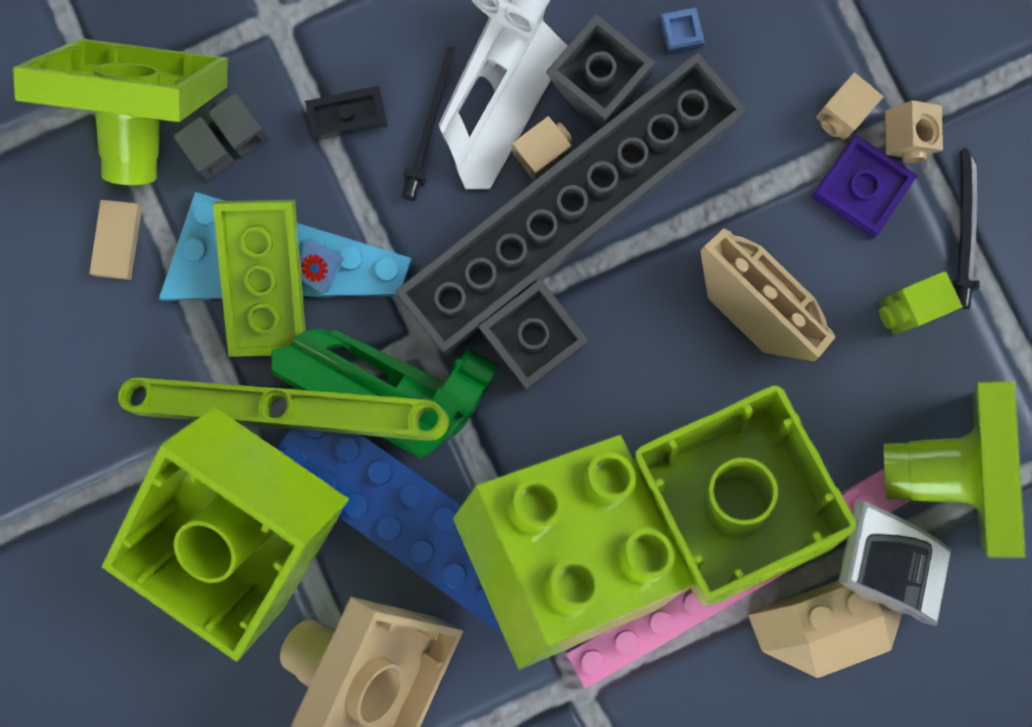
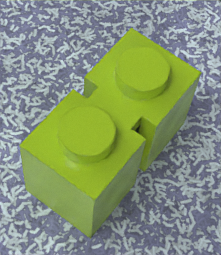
M946 271L901 289L878 301L881 307L879 309L880 319L887 329H891L893 335L905 332L963 307Z

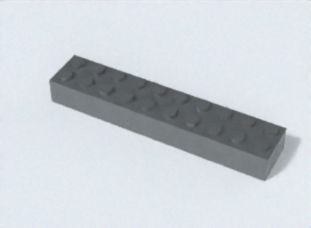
M697 52L395 291L396 295L442 353L448 357L479 332L478 326L537 281L540 279L543 281L738 126L748 110Z

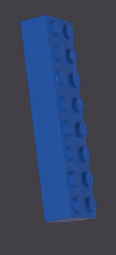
M290 429L276 449L349 498L339 518L503 635L453 521V517L463 505L366 435Z

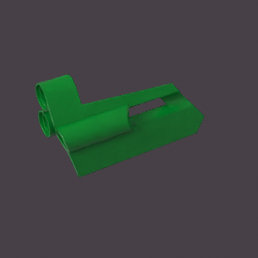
M311 329L296 336L289 346L272 350L270 374L298 390L434 401L446 411L449 417L447 431L442 437L432 441L383 437L423 460L446 439H452L464 428L500 365L471 349H465L461 359L457 358L446 381H443L335 329L332 331ZM340 347L386 373L387 383L329 350ZM429 410L420 416V430L428 431L436 426L438 421L436 411Z

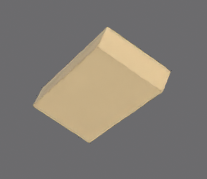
M100 200L89 274L97 277L132 279L142 206L136 203Z

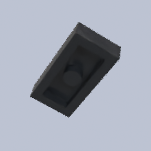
M379 86L305 101L311 135L314 141L388 126Z

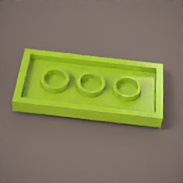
M295 199L217 201L213 203L228 357L271 356L272 350L289 346L296 336L306 331Z

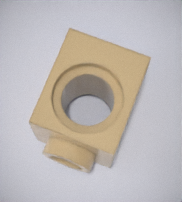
M854 72L819 112L816 118L821 121L822 128L828 134L840 137L845 141L884 96Z
M911 100L885 111L886 155L902 157L905 163H920L926 161L928 155L943 151L941 105Z
M548 116L512 143V154L532 180L535 181L571 153L572 145L570 142L572 137L560 122L555 125Z

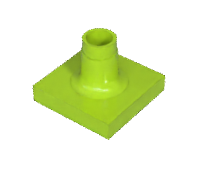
M80 38L13 67L15 101L95 111L102 179L122 185L148 184L157 179L160 120L180 122L225 90L228 78V58Z
M1015 381L981 382L976 384L971 393L973 429L966 436L909 441V443H884L886 499H912V501L970 504L978 511L980 548L987 557H1025Z

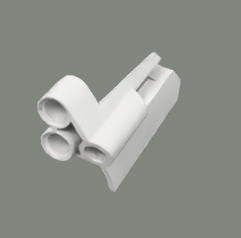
M471 0L489 16V19L438 124L442 136L452 153L455 167L465 190L491 189L512 151V143L520 137L551 81L546 74L547 69L568 47L543 21L545 9L550 0ZM481 76L491 83L494 95L469 137L459 111L475 82Z

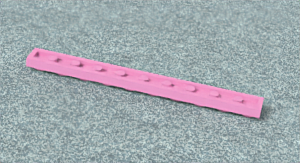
M884 469L841 493L852 515L856 500L865 501L889 513L912 501V499H886ZM792 569L727 600L710 606L700 603L691 588H689L658 610L582 642L565 653L586 689Z

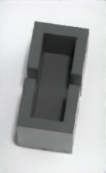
M237 93L219 98L212 104L211 110L208 111V116L205 118L194 117L187 120L181 125L180 131L173 135L198 173L208 182L236 163L214 133V130L217 128L221 130L241 158H244L270 140Z

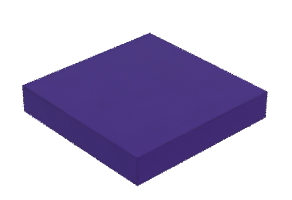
M854 134L811 195V198L874 239L878 236L918 175L857 134Z

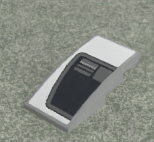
M856 500L853 513L856 529L848 536L839 582L865 600L882 603L894 612L909 614L921 623L937 626L952 550L939 539L908 521L865 501Z

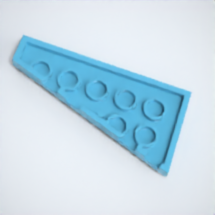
M195 192L159 300L195 299L201 301L222 299L213 203L224 200ZM297 223L299 253H301L305 242L313 240L344 258L327 293L323 294L302 282L303 297L397 296L395 291L406 283L413 261L412 258Z

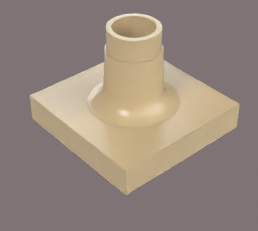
M352 597L349 599L336 630L326 627L314 619L300 622L287 635L280 652V662L283 668L295 675L300 682L308 687L291 727H420L464 630L440 617Z

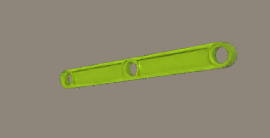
M138 377L125 381L118 392V401L123 409L139 416L195 421L216 407L241 425L432 441L442 437L449 425V417L446 411L434 401L423 399ZM144 387L146 391L144 401L137 406H133L131 402L133 393L137 389ZM284 398L287 403L284 414L278 418H272L270 415L271 405L277 399ZM429 410L436 411L438 414L436 426L428 431L420 430V416Z

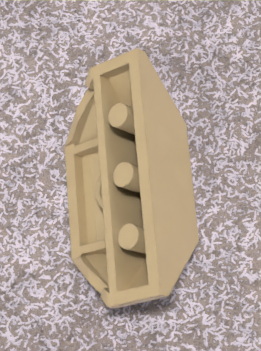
M723 228L700 250L708 299L763 353L814 362L836 338L832 329L828 328L826 318L816 299L761 245L744 237L732 235L731 231Z
M837 580L748 613L747 615L762 652L807 674L820 678L891 651L903 613L894 612L882 603L865 600Z

